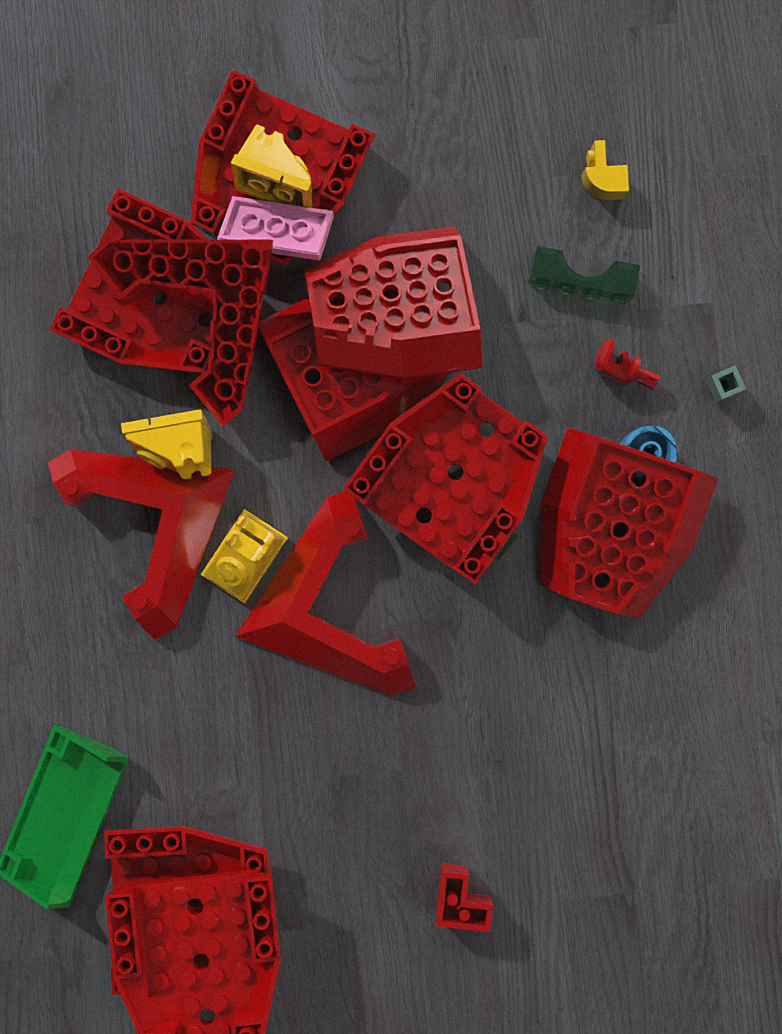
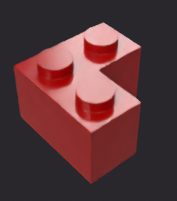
M441 863L435 910L436 926L490 932L493 910L491 896L467 893L469 881L467 866Z

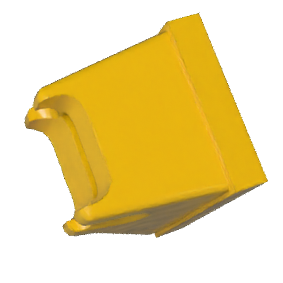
M256 125L238 155L235 154L231 162L235 190L264 201L312 208L311 177L304 162L300 157L293 155L284 142L283 134L275 131L272 135H266L264 132L265 127Z
M201 409L150 418L151 424H149L148 419L121 423L122 434L135 450L137 456L144 462L159 469L166 467L180 474L182 479L192 478V474L195 471H200L202 476L211 474V439H213L212 429Z
M244 509L201 575L243 603H246L288 540V537Z

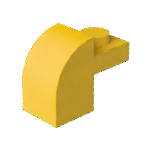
M605 140L594 141L591 149L587 151V167H585L581 175L585 189L592 196L601 200L624 199L629 192L628 165L607 166Z

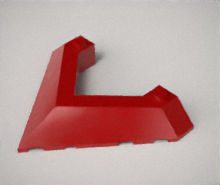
M274 239L105 240L88 256V259L121 300L135 298L149 284L212 292V303L214 306L213 320H211L209 342H211L210 358H208V369L189 386L222 427L241 413L244 408Z
M69 449L49 461L48 465L53 484L67 506L77 507L96 494H101L163 509L145 582L123 595L122 598L135 620L154 640L178 627L181 614L188 601L195 576L202 563L235 470L211 467L210 475L202 476L200 471H195L192 474V478L182 479L180 474L166 467L163 469L156 468L137 457Z
M346 491L328 496L235 637L391 696L416 688L400 637L374 645L310 612L343 546L368 539L355 498Z

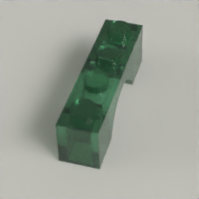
M537 246L533 254L528 283L534 284V287L538 289L558 288L564 294H575V292L584 293L585 297L590 299L604 297L610 298L612 303L626 304L635 296L640 265L614 261L609 269L600 275L583 276L574 272L568 266L563 250Z

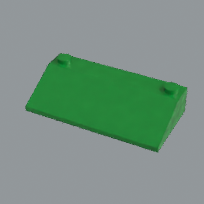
M54 724L1 854L0 877L46 910L70 907L129 757L109 745Z

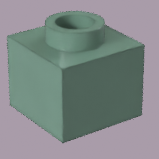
M736 365L706 378L716 402L746 389ZM720 381L726 384L725 390H723Z

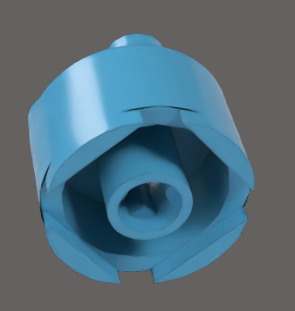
M640 427L627 434L620 443L645 452V449H649L651 451L649 454L676 463V441L662 427ZM636 471L631 476L634 479L645 481V475L641 471Z

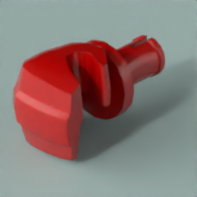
M606 339L595 358L594 366L596 372L618 384L627 386L630 382L635 381L653 391L658 384L655 381L660 380V375L640 367V357L633 356L630 360L626 350L619 353L618 365L615 364L613 348L616 342Z

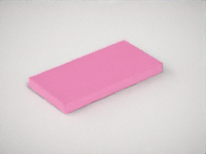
M232 196L217 240L274 239L272 253L320 261L334 214L333 211Z

